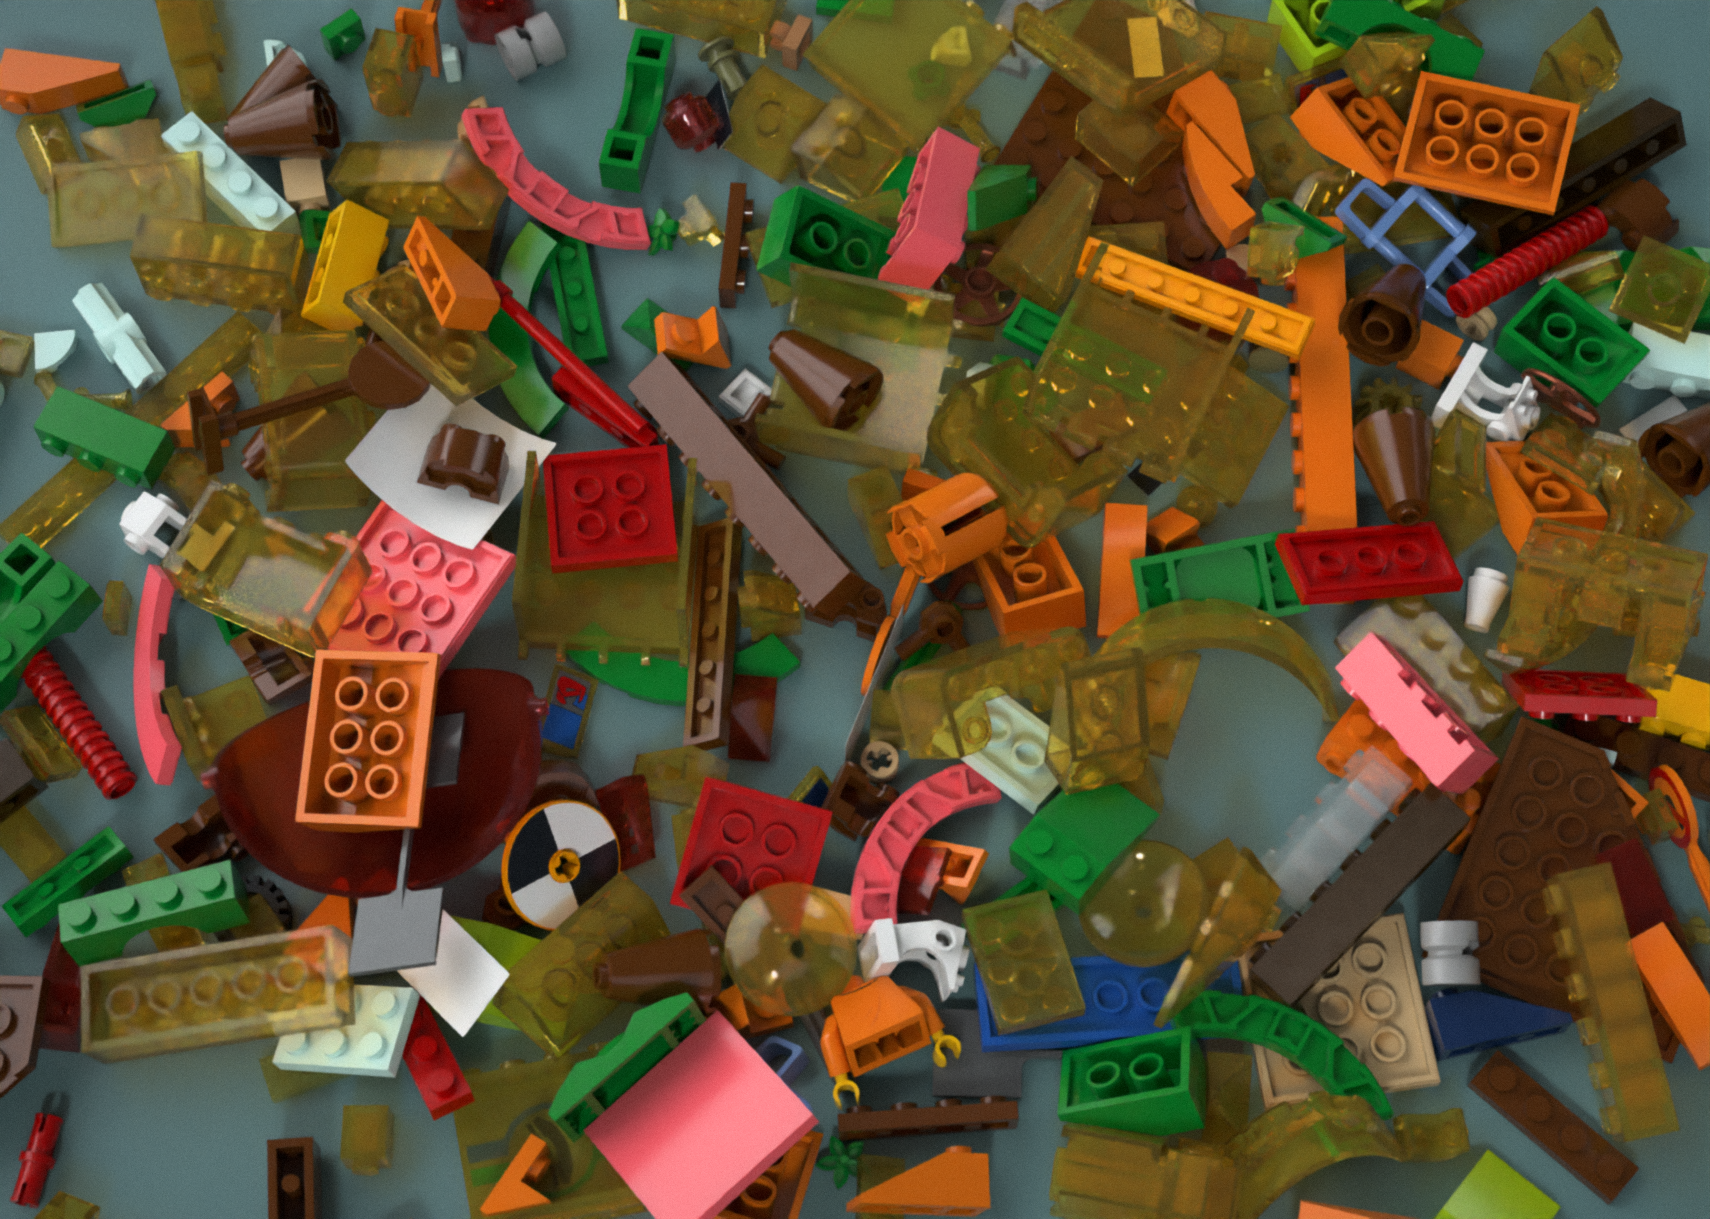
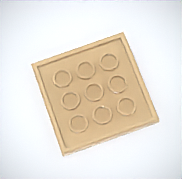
M1404 913L1383 915L1293 1009L1321 1023L1344 1042L1343 1045L1359 1062L1369 1068L1384 1093L1438 1086L1441 1081ZM1280 930L1232 937L1231 946L1236 948L1243 996L1248 997L1249 994L1272 1000L1248 978L1250 968L1253 966L1249 959L1265 942L1273 946L1283 935ZM1251 1043L1264 1111L1333 1101L1324 1088L1297 1064L1279 1053Z

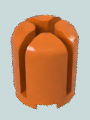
M961 473L893 506L887 512V514L893 512L891 519L893 530L886 533V537L891 551L900 566L903 568L909 564L916 573L924 577L919 582L931 583L952 570L998 547L1007 535L1008 516L1004 505L989 512L985 511L974 515L944 531L941 528L998 498L1000 495L993 485L979 474Z

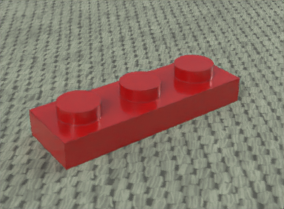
M561 367L552 377L554 393L561 401L625 447L659 445L658 433L651 423H649L643 433L637 435L564 367Z
M420 995L402 1059L433 1121L475 1102L425 999Z

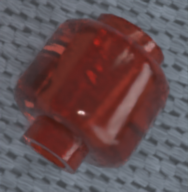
M688 91L664 106L666 113L662 117V124L678 149L687 150L693 147L695 152L698 153L716 142L713 134L718 131L721 122L704 95H693L691 91Z

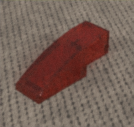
M59 923L42 976L50 980L39 1048L80 1053L92 1010L101 962L79 967L61 943Z

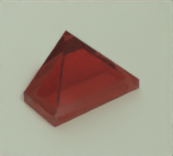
M735 674L730 715L728 759L770 763L778 677Z

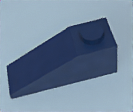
M1448 988L1432 994V999L1424 1007L1437 1061L1562 1034L1573 1022L1571 1013L1474 990L1458 993L1457 988Z

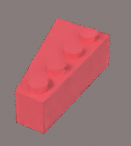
M938 126L919 152L906 191L909 195L900 209L897 222L901 224L895 237L890 240L886 252L892 257L881 268L877 280L920 302L949 263L955 264L959 260L965 248L962 236L968 228L967 191L981 170V167L977 165L980 148Z
M1370 632L1335 667L1344 678L1340 682L1342 687L1356 700L1362 699L1370 708L1368 712L1370 717L1382 729L1388 730L1398 741V747L1411 760L1417 763L1430 782L1441 792L1451 791L1462 795L1499 759L1385 637Z

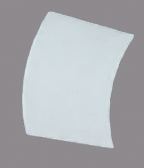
M431 358L432 381L429 391L420 401L406 408L387 410L347 457L345 462L373 493L409 521L439 538L473 550L553 450L556 443L524 432L491 413L462 390L441 368L437 361ZM449 423L457 424L463 429L476 430L485 435H497L505 441V452L509 459V469L499 505L471 498L468 490L461 486L452 485L447 487L446 490L416 483L427 446L432 437L440 432L443 425Z

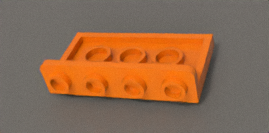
M1355 699L1326 736L1316 755V759L1328 772L1339 776L1358 789L1365 797L1374 800L1398 817L1403 812L1399 805L1415 788L1422 792L1431 782L1417 763L1411 760L1398 747V741L1388 730L1382 729L1368 714L1370 708L1362 699L1359 701ZM1495 762L1462 795L1451 791L1444 793L1471 818L1465 831L1446 849L1450 853L1460 854L1469 841L1500 767L1498 762Z

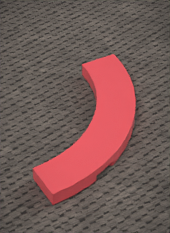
M503 107L469 108L463 111L461 116L467 135L485 169L501 189L529 214L567 236L590 244L624 250L648 249L651 241L642 208L617 207L595 201L589 203L569 194L567 188L554 181L542 170L539 172L523 155L525 151L514 136Z
M149 564L136 629L133 670L134 710L139 744L149 774L156 784L170 786L174 779L182 746L174 733L170 716L162 714L160 700L166 695L165 661L158 660V646L163 636L167 634L176 581L163 566Z
M964 762L947 767L943 771L917 782L904 792L883 814L871 831L861 851L851 889L850 916L852 934L867 933L873 922L879 919L892 918L893 924H898L897 894L902 875L901 872L910 852L919 839L938 822L954 813L979 805L998 803L1002 798L1001 790Z

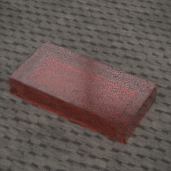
M1637 838L1594 856L1632 937L1649 930L1661 922L1666 923L1675 919Z

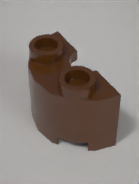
M1640 178L1636 183L1627 180L1603 195L1592 205L1603 212L1608 221V227H1615L1623 233L1622 242L1632 252L1655 254L1679 230V219L1672 220L1671 215L1666 209L1670 200L1658 187L1643 178Z
M445 424L441 427L440 432L432 437L427 446L416 483L446 490L447 487L452 485L461 486L468 490L471 498L499 505L509 469V459L505 452L506 443L501 437L494 434L485 435L476 430L463 429L457 424Z
M870 582L832 618L819 610L812 614L805 608L806 620L833 628L840 621H849L856 627L857 637L875 642L880 627L887 616L884 595L880 589Z
M274 616L229 641L234 652L249 673L253 684L269 707L311 683L314 672V662L310 656L307 655L301 659L300 655L297 654L296 651L302 648L295 633L290 630L291 627L288 626L282 629Z
M544 760L531 765L517 776L515 786L511 792L513 822L520 821L532 809L553 800H574L588 804L591 807L599 806L590 777L578 764L565 760Z
M845 761L840 766L821 808L833 811L829 827L856 842L858 835L868 839L873 828L887 809L899 798L900 793L887 784L877 783L876 786H873L869 783L870 778L866 776L868 773L866 769L856 763Z
M222 789L198 806L196 813L189 820L181 824L176 822L155 837L153 841L180 872H185L227 860L239 862L246 858L254 848L250 838L253 835L255 824Z

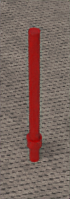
M489 275L501 299L499 308H502L637 435L643 433L649 423L512 296L513 291L502 280L495 281Z

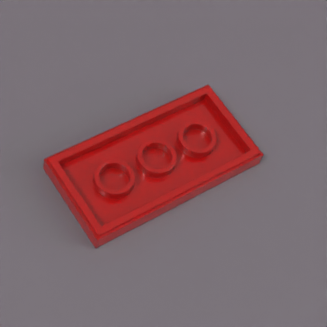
M1435 521L1419 522L1412 526L1392 524L1278 534L1275 546L1301 605L1459 592L1464 582Z

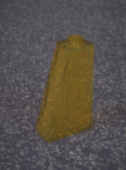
M1071 156L987 266L986 270L1021 297L1055 314L1070 295L1104 180L1093 173L1088 166Z

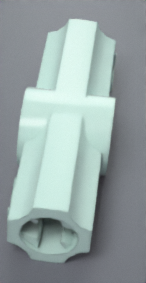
M102 282L98 284L89 283L79 289L78 294L72 300L73 304L93 331L92 335L109 362L111 364L116 363L123 376L138 395L143 393L150 394L159 389L163 381L168 377L167 373L146 345L147 340L128 312L123 313L114 297L108 292V289L105 288Z

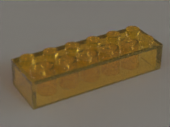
M1607 862L1558 873L1547 880L1548 887L1542 890L1543 899L1548 915L1556 914L1559 932L1554 933L1555 946L1559 958H1567L1571 974L1565 976L1566 989L1571 1003L1578 1001L1582 1019L1576 1020V1027L1582 1046L1589 1045L1594 1062L1587 1064V1069L1593 1090H1601L1605 1107L1598 1109L1605 1135L1611 1134L1614 1142H1629L1679 1131V1123L1611 863Z
M326 925L81 966V1053L103 1064H110L356 1025L354 976L350 977L348 975L352 938L334 925Z

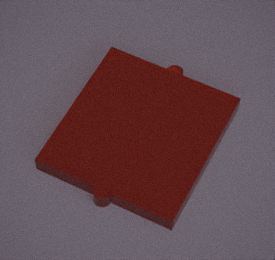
M915 846L912 849L901 872L902 875L897 894L898 914H930L939 887H942L945 883L943 876L952 854L948 847Z

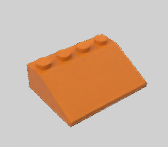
M1421 71L1393 181L1554 216L1580 104Z
M316 650L295 822L316 831L372 832L421 828L441 660L439 653Z

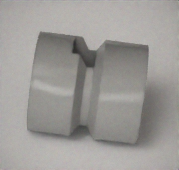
M545 11L526 19L524 27L521 29L513 25L495 34V41L508 71L516 81L535 73L538 64L548 67L567 57L560 33L549 14Z
M1421 922V948L1428 952V957L1421 961L1422 986L1480 985V962L1478 958L1472 955V951L1479 946L1478 922Z

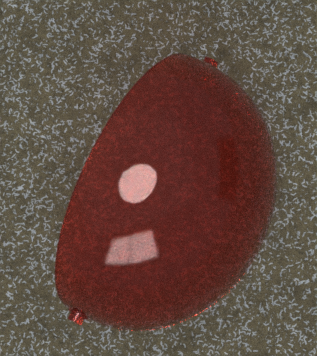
M460 668L446 669L439 678L434 717L462 712L466 715L458 784L432 787L425 791L421 828L414 829L407 882L408 890L420 891L429 889L469 870L486 858L503 842L524 814L534 794L540 775L543 756L542 716L550 715L546 697L538 699L533 685L524 676L505 670ZM310 701L271 716L242 732L218 752L208 771L201 772L203 788L205 790L212 788L215 792L220 811L239 843L257 861L275 874L303 888L339 897L364 899L389 895L396 890L404 829L372 832L316 831L295 822Z

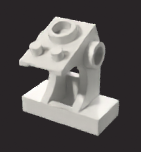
M1473 342L1436 404L1431 417L1433 425L1444 431L1454 415L1485 431L1491 439L1497 442L1523 441L1528 431L1536 427L1540 418V407L1536 401L1538 391L1533 389L1529 376L1525 377L1522 384L1513 383L1510 388L1499 385L1489 379L1481 370V365L1488 349ZM1483 397L1504 409L1501 414L1486 411L1477 405Z
M144 491L137 501H132L125 508L119 525L125 535L123 541L132 550L141 555H144L148 550L152 551L175 570L177 576L174 578L176 585L173 597L179 601L234 527L220 518L209 534H207L178 513L179 506L173 500L163 494H158L155 498ZM163 522L172 525L186 535L175 550L154 536Z
M892 918L875 920L857 946L864 982L866 983L879 976L889 977L899 963L905 961L920 962L922 966L933 973L937 984L940 1002H945L952 992H958L959 986L962 987L965 976L957 973L958 971H964L969 956L970 947L963 945L966 929L941 920L893 924ZM926 952L934 955L937 960L929 958Z

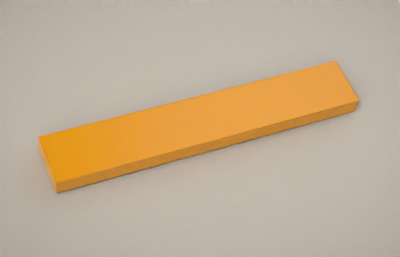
M1088 236L1072 269L1073 277L1298 360L1315 326V318Z

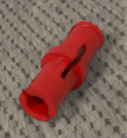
M35 1113V1121L26 1151H21L18 1161L22 1164L13 1195L10 1197V1202L24 1207L29 1204L30 1208H39V1200L48 1170L54 1169L56 1159L52 1158L64 1119L51 1114H47L46 1118L44 1113Z

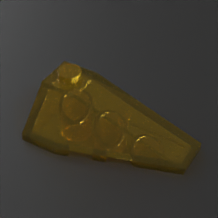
M1243 846L1208 915L1209 918L1205 919L1190 950L1191 952L1187 954L1153 1025L1163 1028L1256 944L1262 930L1269 933L1272 932L1282 912V909L1275 906L1282 890L1252 850Z

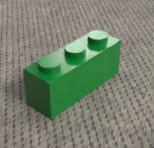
M59 386L56 387L33 426L41 441V447L50 454L57 457H63L66 454L76 458L83 467L93 472H100L101 469L114 474V477L121 483L133 488L141 485L152 490L176 449L167 430Z

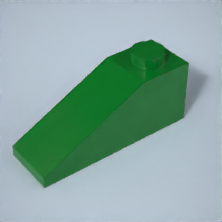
M983 165L967 191L968 231H978L1028 212L1032 201L1038 200L1039 189L1038 177H1031V165Z

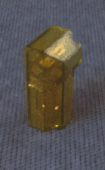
M1067 1122L1063 1126L1061 1136L1069 1137L1067 1148L1057 1147L1054 1157L1049 1200L1056 1203L1050 1207L1051 1216L1066 1219H1239L1248 1153L1240 1151L1236 1158L1232 1157L1233 1147L1194 1138L1179 1137L1178 1146H1168L1169 1137H1157Z

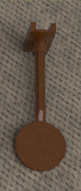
M397 340L373 342L361 348L351 359L348 378L233 414L231 411L216 415L204 387L187 392L194 447L196 451L203 449L205 470L209 476L224 471L221 440L239 435L238 431L351 396L358 397L360 401L374 408L386 410L406 408L420 401L429 391L432 381L430 360L421 349L408 342Z

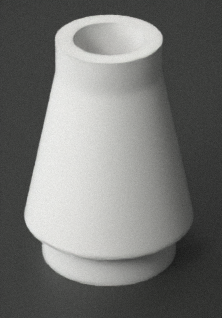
M1479 567L1475 569L1473 576L1468 577L1467 608L1464 622L1466 628L1481 633L1489 632L1490 624L1509 591V587L1506 585L1507 575L1494 569Z

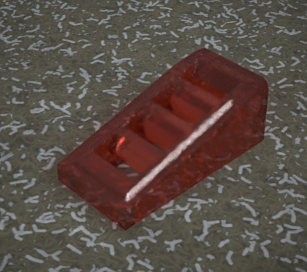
M645 775L625 776L595 790L602 814L611 824L619 843L620 872L630 870L655 859L649 792ZM632 828L634 835L630 837L629 829ZM637 844L639 852L632 855L631 846Z

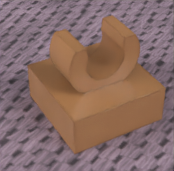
M798 14L792 27L782 21L776 20L769 32V35L773 37L770 47L782 51L784 67L795 71L798 70L813 41L812 19Z

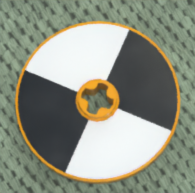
M560 799L546 802L532 809L514 827L503 852L501 866L502 883L512 908L528 923L551 931L571 930L592 920L608 903L619 878L621 860L616 834L611 824L598 810L582 802ZM560 857L567 859V863L562 866L563 874L556 872V868L561 864Z

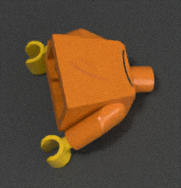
M858 975L849 976L841 983L840 994L834 996L830 1001L833 1014L825 1020L820 1047L829 1077L835 1078L836 1085L833 1089V1098L836 1107L842 1110L839 1095L843 1091H852L855 1094L857 1105L861 1101L857 1084L849 1080L847 1072L851 1071L854 1078L931 1044L930 1036L935 1043L932 1058L939 1067L944 1068L947 1064L940 1048L947 1047L951 1049L956 1059L959 1058L961 1053L960 1041L952 1035H945L942 1029L946 1026L929 997L915 989L903 985L898 986L888 976H879L866 983Z

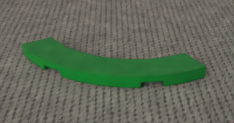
M528 221L506 254L496 281L502 280L513 291L512 296L531 313L534 293L538 292L545 272L562 247L536 225ZM499 308L489 324L490 352L495 373L511 406L521 419L544 439L567 412L569 407L552 391L541 370L538 368L532 350V336L502 308Z
M595 622L562 647L563 654L579 669L603 685L607 684L627 693L635 699L655 704L686 706L689 662L664 660L632 650L608 635ZM773 632L760 642L734 654L731 699L752 692L755 694L782 681L800 668V661Z
M1221 990L1186 991L1164 996L1163 1005L1172 1029L1191 1026L1196 1038H1230L1250 1042L1279 1053L1309 1073L1333 1099L1349 1130L1392 1118L1394 1111L1383 1089L1369 1068L1359 1062L1343 1045L1344 1042L1337 1035L1302 1012L1257 995L1249 994L1247 997L1221 993Z

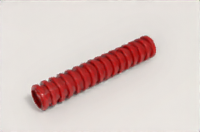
M1586 206L1581 211H1577L1572 216L1565 218L1564 221L1558 222L1555 226L1531 238L1528 242H1524L1520 247H1516L1511 252H1507L1502 257L1495 259L1494 262L1488 263L1484 268L1471 273L1447 289L1446 297L1450 308L1457 316L1469 318L1484 307H1488L1501 297L1508 295L1511 291H1515L1519 286L1525 285L1528 281H1532L1545 271L1552 269L1563 260L1569 259L1572 255L1577 254L1580 250L1587 248L1607 235L1609 227L1605 215L1595 206Z
M45 645L28 663L21 678L25 679L24 682L27 687L32 689L31 692L34 697L39 699L40 706L46 709L45 713L47 716L53 719L52 723L54 726L60 729L59 733L61 736L67 739L66 743L68 746L74 749L73 753L76 758L81 759L80 763L83 768L88 769L87 773L90 778L95 779L94 783L98 789L102 790L104 798L107 800L118 799L133 789L138 777L134 772L130 771L131 767L129 764L123 761L124 757L120 751H116L117 747L113 741H109L110 737L106 731H102L99 721H95L92 711H88L89 707L85 701L81 700L82 697L78 691L74 690L75 687L71 681L67 680L68 677L65 672L60 670L61 667L58 662L53 661L54 657L50 651H46L47 647Z

